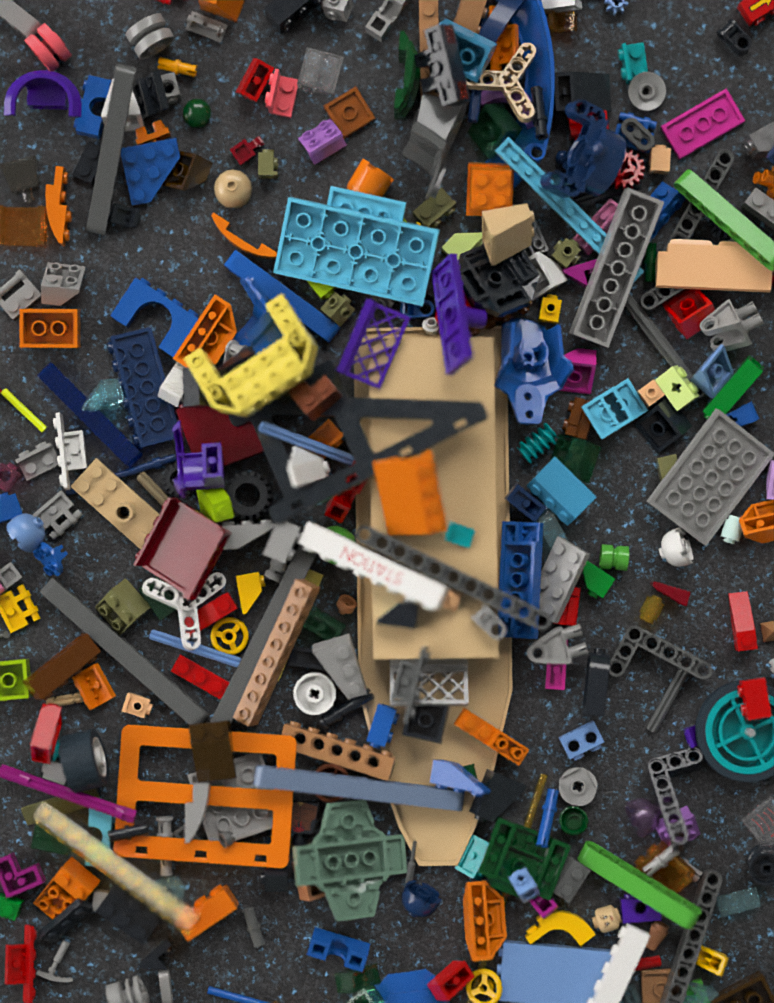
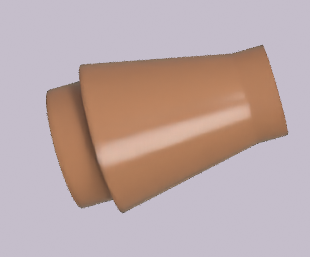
M655 921L651 924L650 937L646 944L647 948L655 951L668 935L669 927L665 923Z

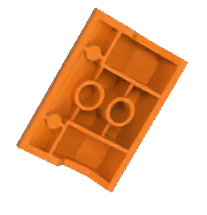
M427 450L417 457L407 459L393 457L373 462L388 535L432 534L448 530L431 450Z

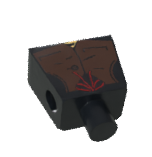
M293 800L291 833H294L293 844L305 845V834H313L319 801Z

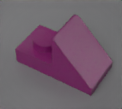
M597 259L565 268L562 271L568 279L586 288L588 283L585 272H587V275L592 274Z
M536 897L529 900L543 919L558 908L552 898L547 900L542 897Z

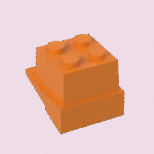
M468 162L466 215L482 216V211L512 206L514 170L506 163Z

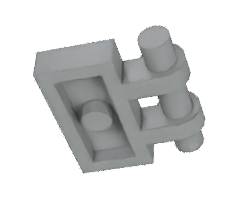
M61 490L37 510L33 516L39 517L43 521L44 530L49 526L54 528L49 535L55 540L59 535L62 536L65 530L72 524L75 525L83 514L79 509L73 514L69 511L74 506V503ZM64 514L67 519L59 525L56 520Z

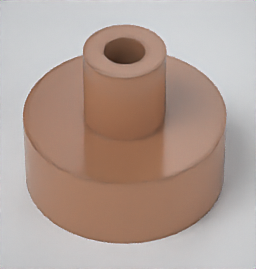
M341 595L336 602V606L340 614H351L355 610L357 602L349 595Z

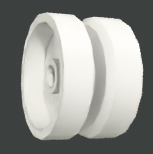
M310 672L303 675L297 681L294 688L296 705L303 712L310 715H319L327 712L332 707L336 698V687L333 680L321 672ZM312 690H318V696H313Z

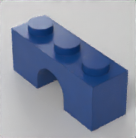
M91 75L88 76V80H84L82 90L85 92L83 99L81 98V118L76 117L74 121L75 131L79 135L97 139L101 138L104 123L102 117L92 114V107L98 101H106L111 80Z
M315 927L307 955L324 961L328 955H337L345 961L344 967L363 972L370 944Z

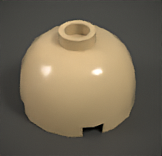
M234 169L227 170L216 179L214 192L217 200L227 208H240L247 204L251 198L252 185L247 175Z

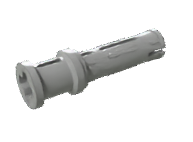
M173 816L156 817V821H158V833L156 836H174L171 828ZM160 860V876L173 875L172 860Z

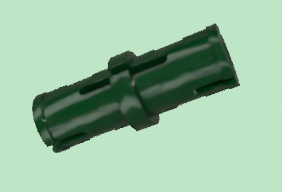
M648 243L646 248L645 260H643V265H645L644 282H655L657 243Z

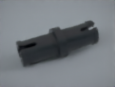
M146 822L133 826L125 825L124 828L108 831L110 843L124 839L132 840L133 837L149 834Z

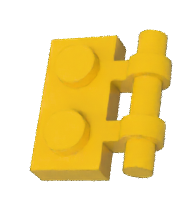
M24 584L17 587L20 593L17 596H14L12 590L0 595V613L10 633L29 625L26 617L30 615L34 622L41 619L38 614L39 610L37 606H34L30 598L31 594L29 590H26ZM21 600L24 601L28 609L24 612L18 603Z

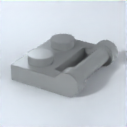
M20 269L15 272L16 275L0 288V306L12 320L19 316V309H28L41 298V293ZM22 280L24 285L4 301L2 296Z

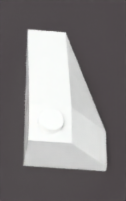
M299 446L292 447L293 453H291L292 459L289 460L288 471L293 487L329 477L330 466L328 461H324L323 457Z

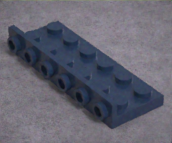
M151 327L111 336L107 343V349L114 358L112 367L119 376L117 385L119 391L122 390L124 394L122 403L124 409H128L129 412L127 421L129 427H133L134 435H132L134 445H138L139 449H143L144 447L174 440L172 428L177 423L173 405L158 397V392L165 380Z

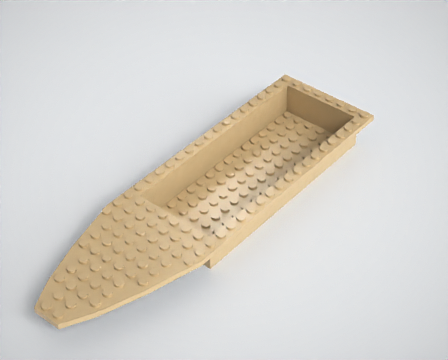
M495 326L490 330L485 328L478 335L470 337L473 359L453 376L446 375L440 331L435 335H428L422 327H406L381 388L377 389L354 379V398L476 401L484 405L488 413L487 420L428 449L431 450L434 459L447 529L450 521H452L453 523L474 529L475 533L469 548L445 541L447 530L432 534L388 535L376 476L368 479L360 494H356V531L361 526H369L499 590L502 521H510L509 502L504 499L509 493L508 396L494 386L497 373L501 367V326ZM368 328L366 331L368 340L379 336L376 328ZM379 328L381 335L392 331L391 328ZM394 334L383 337L386 348L393 346L396 342ZM381 339L370 343L374 353L384 349ZM368 344L361 346L358 350L361 358L371 355ZM386 351L375 355L379 366L387 363L388 356ZM373 357L362 361L366 371L377 367ZM355 363L354 374L363 373L361 363ZM378 369L367 373L370 381L378 384L381 377ZM362 418L360 424L373 452L377 453L429 427L432 421ZM463 419L455 423L456 429L467 424V422ZM409 446L401 450L400 453L404 456L411 452L412 449ZM424 452L413 457L421 456ZM362 529L359 532V537L362 540L369 539L370 531ZM356 538V543H358V544H360V545H362V546H364V547H366V548H368V549H371V550H373V551H375V552H377V553H379V554H381V555H383V556H385V557H387V558H389V559H391V560H393V561H395V562H397V563H400V564H402V565H404V566H406V567H408V568H410V569H412V570H414V571H416V572H418V573H420V574H422V575H424V576H426V577H429V578H431V579H433V580H435V581H437V582H439V583H441V584H443V585L449 587V588L452 589V590L461 592V591H459V590H457V589H455V588H453V587H451V586H449V585H447V584H445V583H443V582H441V581H439V580H437V579H435V578H433V577H431V576H429V575H426V574H424V573H422V572H420V571H418V570H416V569H414V568H412V567H410V566H408V565H406V564H404V563H402V562H400V561H398V560H396V559H394V558H392V557H390V556H387V555H385V554H383V553H381V552H379V551H377V550H375V549H373V548H371V547H369V546H367V545H365V544L359 542L358 539ZM379 538L377 546L381 549L388 546L387 539ZM397 546L394 550V554L397 557H403L406 553L403 546ZM414 555L412 563L415 566L422 565L423 557L421 555ZM433 563L430 566V572L434 575L440 573V565ZM450 572L447 578L450 583H456L459 577L456 572ZM357 576L358 662L366 689L369 688L371 690L370 693H373L375 699L362 705L369 731L378 703L390 706V659H419L423 646H429L430 658H468V706H450L442 744L403 736L405 724L403 721L407 706H391L397 708L396 713L399 714L396 725L392 724L390 732H393L391 742L386 743L385 747L381 746L380 749L374 748L378 752H382V750L390 751L393 753L392 756L397 757L389 781L436 786V784L430 783L433 760L443 759L457 762L462 766L474 764L477 779L482 782L487 769L494 771L498 752L454 725V722L463 708H466L503 732L512 694V638L502 637L500 639H493L484 629H481L470 616L475 615L482 608L484 602L465 593L462 594L457 612L443 607L439 610L429 611L422 607L423 603L416 601L415 605H419L416 629L376 624L377 619L398 603H403V599L407 600L405 599L406 595L400 592L398 595L388 591V586L383 584L378 586L372 583L371 578L367 576L364 578ZM472 580L467 581L465 584L466 590L473 592L476 589V583ZM486 589L483 592V597L485 600H491L494 597V593L491 589ZM486 604L498 618V609ZM494 625L491 628V632L495 636H498V625ZM435 674L432 679L440 684L445 677L442 674ZM455 674L451 678L459 684L464 679V674ZM430 681L422 686L428 693L435 688ZM447 681L442 688L449 693L455 686ZM437 690L432 696L436 700H442L446 695ZM460 690L451 695L456 700H464V694ZM421 692L419 699H424L426 695ZM376 757L377 765H379V759ZM465 790L462 811L391 803L399 829L411 852L413 841H417L414 858L419 866L458 865L478 822L474 818L475 814L469 812L475 796L471 795V791Z

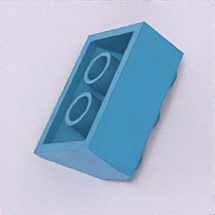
M449 19L441 21L439 24L453 25L465 77L477 83L491 61L497 43Z
M556 457L526 485L567 526L596 498Z

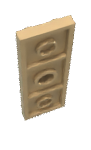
M96 458L70 487L139 549H142L145 537L151 532L153 522L160 514ZM122 506H125L129 509V516L124 517L121 514L120 511Z

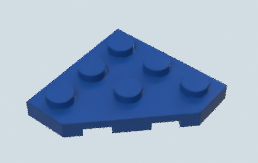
M177 137L121 149V158L132 205L151 202L180 158Z

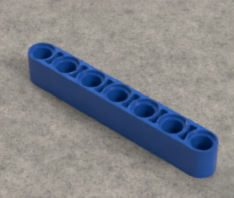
M234 250L225 262L224 266L242 279L249 275L253 276L270 301L282 294L288 299L302 324L326 342L330 343L340 330V326L238 251Z

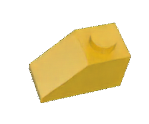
M260 572L236 576L243 614L249 612L262 593V587L266 586L264 575L260 576Z

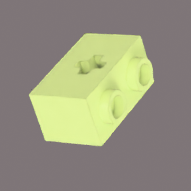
M678 365L672 366L655 379V382L677 411L682 410L700 396L697 393L699 391L697 386L693 382H689L686 378V371L682 367H678ZM680 383V384H681L680 390H677L676 387H677L678 384Z

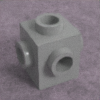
M323 0L322 9L327 18L347 22L353 9L352 0Z

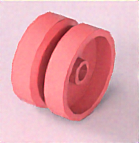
M43 23L37 29V33L43 39L42 41L33 34L29 35L24 41L47 69L54 72L59 68V63L54 55L61 61L66 62L72 54L66 48L62 39Z

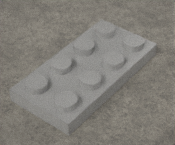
M558 536L541 571L539 610L546 612L554 623L559 622L590 556L586 551Z

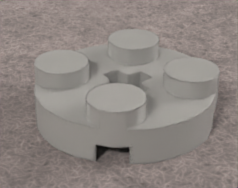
M573 767L566 770L560 777L559 792L562 798L569 804L583 806L590 803L595 797L597 781L595 776L587 769ZM576 781L583 783V786H581L582 790L579 792L577 789L573 790L574 782Z

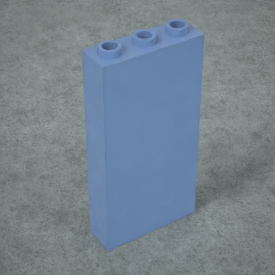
M505 940L498 951V956L502 957L501 964H497V975L500 976L502 983V995L499 1001L516 1003H587L589 997L593 998L596 992L593 990L598 979L601 980L604 974L602 973V968L605 962L609 963L612 957L610 955L611 949L536 942L530 944L525 941Z

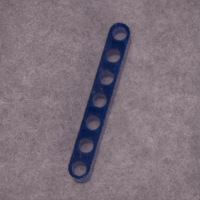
M52 362L37 375L129 468L143 456L141 451Z

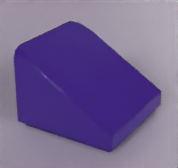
M696 725L683 728L687 744L691 748L698 746L695 734Z

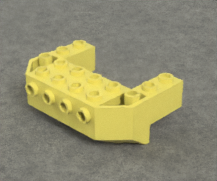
M282 294L267 303L266 307L285 337L222 378L208 354L201 348L184 358L210 404L219 412L248 417L312 374L318 347L288 299Z

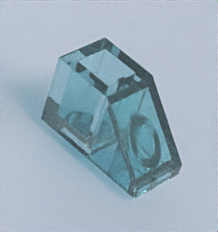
M119 378L100 380L82 406L83 411L90 410L94 412L100 409L115 410L119 408L124 400Z

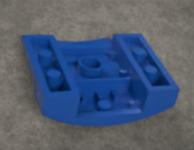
M427 969L387 974L381 983L370 985L372 1003H450V1000H436L427 984L437 975H434Z

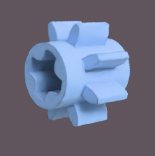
M614 0L604 1L605 4H608L606 11L611 10L614 16L618 11L623 14L624 8L622 6H628V2L624 0H618V6H615Z

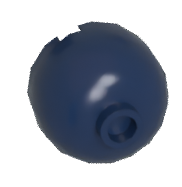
M416 880L409 881L402 893V904L409 915L413 917L432 915L442 900L438 898L439 892L427 883L422 882L421 886L416 884Z

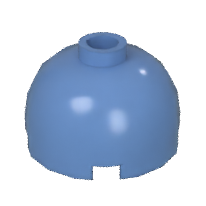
M31 514L17 515L7 524V531L12 540L16 538L19 542L17 546L26 552L31 553L37 549L45 537L43 521Z

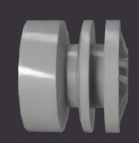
M139 975L133 977V983L130 978L125 979V989L119 981L106 985L108 1003H150L148 991Z

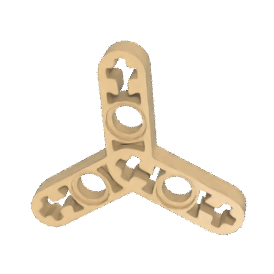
M523 43L503 71L485 70L479 79V83L472 80L467 82L468 89L502 91L517 119L523 123L530 122L534 117L535 110L519 80L535 58V46L531 43ZM527 50H530V54L528 53L524 60V51L526 52ZM519 63L523 68L516 71L512 68V65ZM511 74L512 77L510 83L508 82L507 84H504V80L506 81ZM491 77L493 83L486 84L483 82V78ZM514 93H518L521 95L522 99L519 101H514L511 98V95ZM523 109L525 110V112L529 111L528 116L526 114H522Z

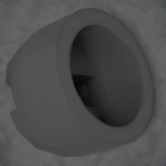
M224 831L218 835L219 841L224 848L231 846L235 842V837H231L233 833L230 831Z

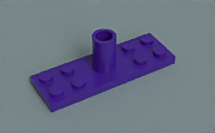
M450 253L431 271L445 372L446 375L453 376L473 359L468 327L482 329L486 324L487 314L482 309L465 307L458 255Z

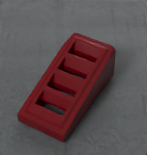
M655 581L651 582L650 586L678 604L687 606L690 591Z

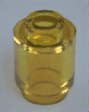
M653 594L651 597L647 596L639 611L641 613L639 618L653 624L665 605L661 603L663 599Z

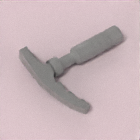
M63 940L48 972L38 970L36 974L56 982L73 981L71 977L61 978L54 975L56 967L64 957L70 943Z

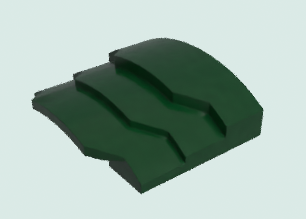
M401 30L398 63H405L404 88H396L394 119L396 120L407 119L415 105L420 84V68L416 67L414 59L417 51L412 41L408 39L405 31Z
M498 817L478 873L487 876L492 888L520 898L509 877L515 871L526 868L540 892L536 897L550 900L571 845L550 836L548 848H542L541 845L538 847L536 842L539 831Z

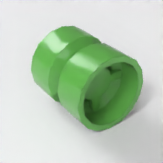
M601 544L599 568L610 570L614 566L616 570L627 571L629 546H617L614 549L613 545Z

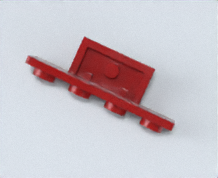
M25 924L23 944H6L5 984H23V1002L33 1003L35 998L33 979L36 977V971L33 966L36 959L34 941L36 940L37 933L34 926L30 924Z

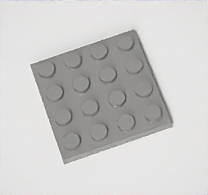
M250 753L235 758L237 778L206 781L211 782V786L273 790V788L253 785L256 765H265L262 753ZM196 772L187 775L190 784L198 782ZM208 805L203 825L208 840L219 841L218 835L220 833L230 831L233 833L231 837H235L236 841L271 829L273 825V811L268 809Z

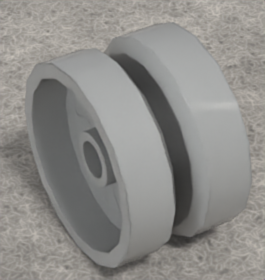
M161 13L152 14L138 21L125 34L130 44L136 45L134 51L139 59H146L158 54L175 39L170 28H164L166 22Z

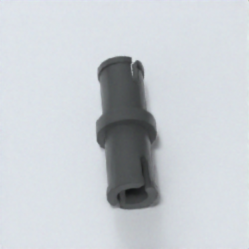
M254 907L243 909L242 913L247 924L246 930L250 933L254 948L264 945L265 941L260 929L261 923L257 920Z

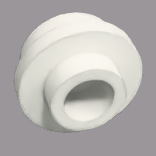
M429 317L423 321L422 328L426 334L435 335L440 331L435 317Z

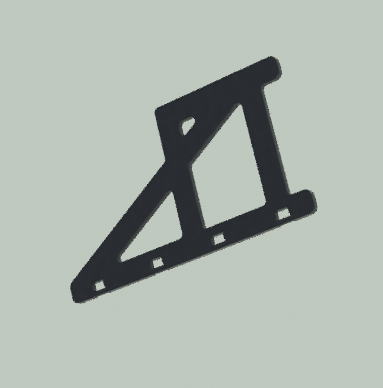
M327 360L313 367L312 374L304 380L311 387L325 375L343 395L320 416L336 417L355 459V463L306 489H302L301 485L293 487L288 471L290 459L282 441L259 431V425L262 421L275 425L273 422L274 415L307 416L289 392H284L248 417L228 414L233 426L241 427L252 422L284 496L282 501L272 505L269 510L273 521L277 524L283 523L295 517V515L309 510L376 476L373 462L393 457L411 458L458 435V433L484 422L488 418L484 405L476 401L348 397L334 363L331 360ZM362 418L431 420L432 424L374 453L360 424V420ZM465 419L467 424L456 429L455 423ZM410 446L412 451L402 456L400 451ZM356 474L358 479L347 484L346 478ZM302 501L304 506L293 510L292 505Z

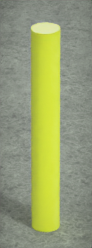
M5 388L1 392L42 433L47 429V426L8 389Z

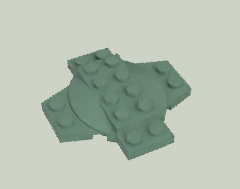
M363 799L327 803L320 833L309 845L293 846L296 886L316 885L325 893L336 921L374 917L380 894L378 891L379 886L383 881L386 882L389 875L407 873L405 838L403 834L386 836L382 831L378 830L373 824L374 820L368 804Z

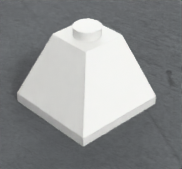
M536 252L528 257L540 274L532 301L567 281L557 262L540 252Z

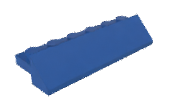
M502 521L499 590L539 609L544 523ZM509 598L501 600L502 608L508 609L511 607L512 603ZM522 606L518 613L522 618H525L529 615V609L526 606ZM498 610V619L506 628V633L503 637L538 639L537 628ZM539 616L536 619L537 624H539ZM498 625V636H500L503 629Z

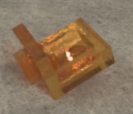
M549 11L547 22L551 31L554 33L577 32L578 13L576 11Z

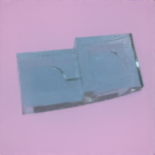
M756 887L717 897L721 916L761 907Z

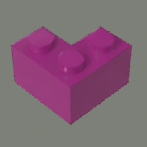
M14 852L0 857V882L7 898L46 881L40 863L21 870Z

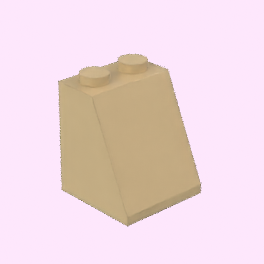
M527 204L482 211V242L491 266L532 245V237H534L532 222L535 221L533 211L529 210Z

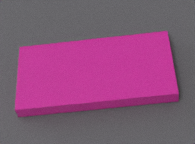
M726 88L665 123L660 128L680 160L743 124L745 119Z

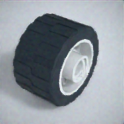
M89 729L62 736L59 742V754L63 774L71 790L77 793L107 785L109 779L108 761L98 732L94 729Z

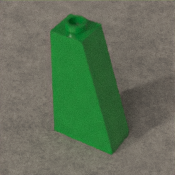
M748 355L717 395L703 409L705 414L703 416L708 420L716 408L726 415L760 376L764 366L751 355Z

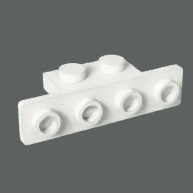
M58 412L56 413V418H53L54 428L58 431V437H55L56 447L60 450V456H57L58 466L62 468V475H59L60 485L65 490H71L69 471L88 468L84 431L65 432L63 415Z

